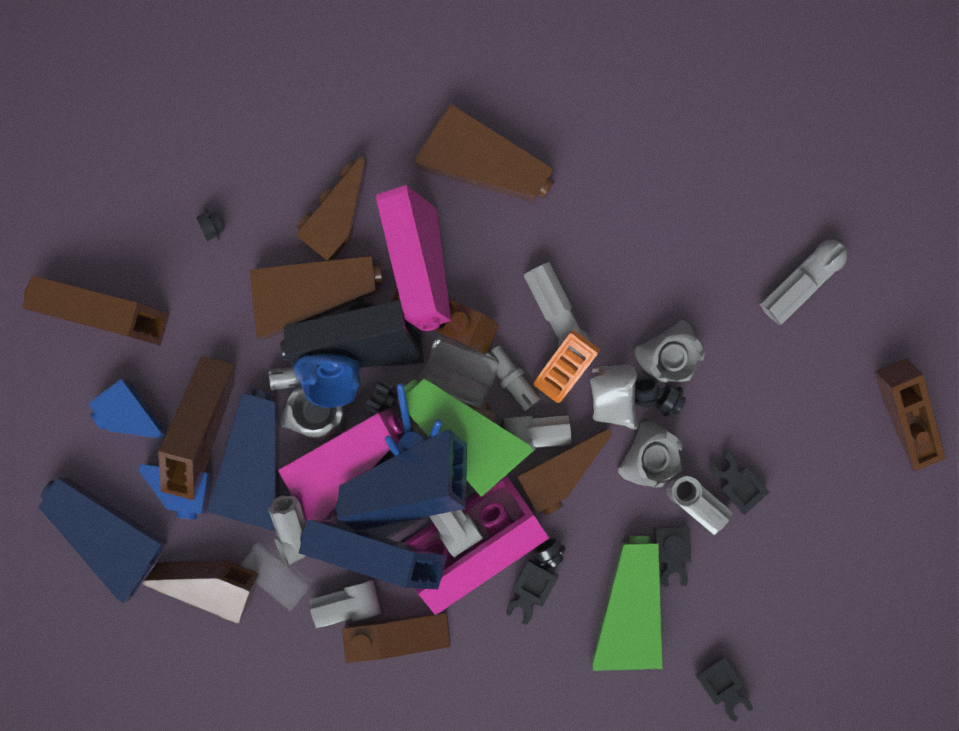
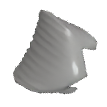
M679 320L663 333L637 345L634 349L635 359L643 370L662 382L689 381L696 370L698 361L704 360L705 356L701 343L697 339L692 327L685 320Z
M629 364L594 368L592 372H599L602 375L590 380L594 408L592 418L599 422L613 423L615 425L627 426L630 429H637L639 425L635 408V384L637 379L635 368Z
M298 387L291 393L281 412L280 424L282 427L292 429L325 444L342 434L345 425V415L342 407L324 408L313 405L306 399L303 389Z
M643 420L640 423V428L631 449L618 467V473L623 479L635 484L651 487L664 486L665 482L663 481L673 478L682 471L679 450L683 448L681 440L654 421Z

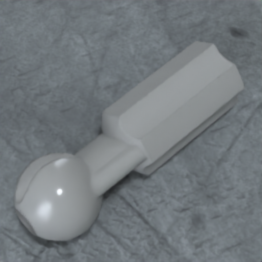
M832 239L819 243L815 251L759 304L771 320L775 321L778 325H782L823 283L844 267L847 261L846 247L840 241Z
M550 262L525 273L524 278L546 321L550 322L559 339L558 348L572 330H575L590 341L588 334L579 328L571 312L572 306ZM569 345V349H571L581 358L585 357Z

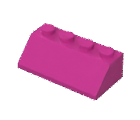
M507 475L482 497L476 493L466 500V509L462 511L469 514L483 536V539L453 557L441 540L434 523L404 542L408 545L447 555L439 589H416L419 596L435 615L549 539Z

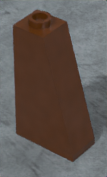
M452 104L449 105L414 159L415 167L422 171L535 203L539 195L545 198L555 183L551 179L553 168Z
M367 256L250 269L256 337L261 340L269 339L283 333L284 326L317 319L351 305L359 299L363 300L377 294V285L383 284L381 264H374L373 257Z
M32 275L29 285L24 292V303L22 306L26 310L161 346L169 317L167 312L137 302Z
M201 356L158 451L161 492L191 500L195 499L234 387V364L227 363L221 359Z

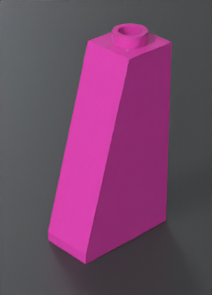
M408 185L376 194L404 318L420 330L430 331L437 329L439 324L451 321L437 208Z
M391 409L377 413L278 470L291 495L298 499L306 522L307 519L330 521L337 513L336 502L338 500L339 486L384 463L393 454L385 441V437L391 436L398 446L399 440L404 435V428L401 419L396 414H393Z

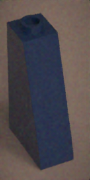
M253 389L251 395L241 394L207 512L274 531L275 528L268 508L272 505V500L279 497V403L271 401L273 394Z
M446 430L341 484L336 502L337 519L354 530H361L466 509L468 444L451 430Z
M68 478L51 480L40 495L43 501L38 508L116 599L122 603L130 601L167 545V542Z
M307 519L306 526L301 532V544L298 552L299 554L400 587L436 590L439 589L447 555L327 521Z

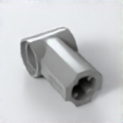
M569 415L544 418L525 416L502 419L503 429L529 444L533 450H536L535 447H555L571 444Z
M678 474L669 479L666 486L669 499L678 504L710 533L715 535L728 523L733 512L701 486L697 479L684 474ZM688 481L692 488L691 494L686 499H679L676 493L677 487L681 482Z
M282 495L272 500V505L268 508L278 536L274 538L277 549L285 563L290 565L306 557L298 553L301 544L300 536L306 526V521L298 499L294 495Z
M462 510L429 516L437 527L441 540L453 557L483 539V536L467 512L464 513Z
M373 579L346 586L341 591L309 599L310 611L316 628L349 619L357 621L382 613Z

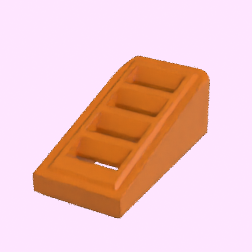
M572 330L533 382L534 386L555 402L560 403L597 356L600 349L575 330ZM569 345H570L571 347H573L575 350H577L579 353H581L583 356H585L586 358H585V359L581 358L579 355H577L575 352H573L571 349H569V348H568Z

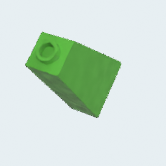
M414 379L404 387L409 415L428 437L435 421L439 419L442 421L439 433L451 430L468 444L467 481L481 497L534 451L529 444L426 379H423L420 383Z
M629 536V542H621L591 656L593 671L662 669L659 546L656 542H650V536Z

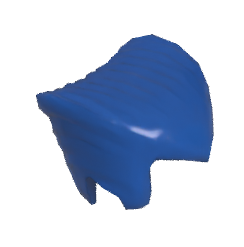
M322 353L305 355L295 363L293 367L294 374L300 382L306 399L313 405L334 408L342 407L355 400L357 389L360 386V364L358 360L345 355Z

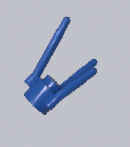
M403 383L397 384L404 435L399 440L398 446L391 436L385 437V441L394 456L425 441L421 435L412 432ZM441 420L435 421L428 439L439 434L442 425Z

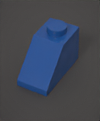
M120 379L88 403L93 410L90 414L91 418L102 430L106 428L111 432L153 438H164L167 433L129 380Z
M139 464L138 471L167 510L177 511L176 517L196 520L198 514L207 513L213 478L212 472L204 471L197 495L194 500L161 492L159 465Z

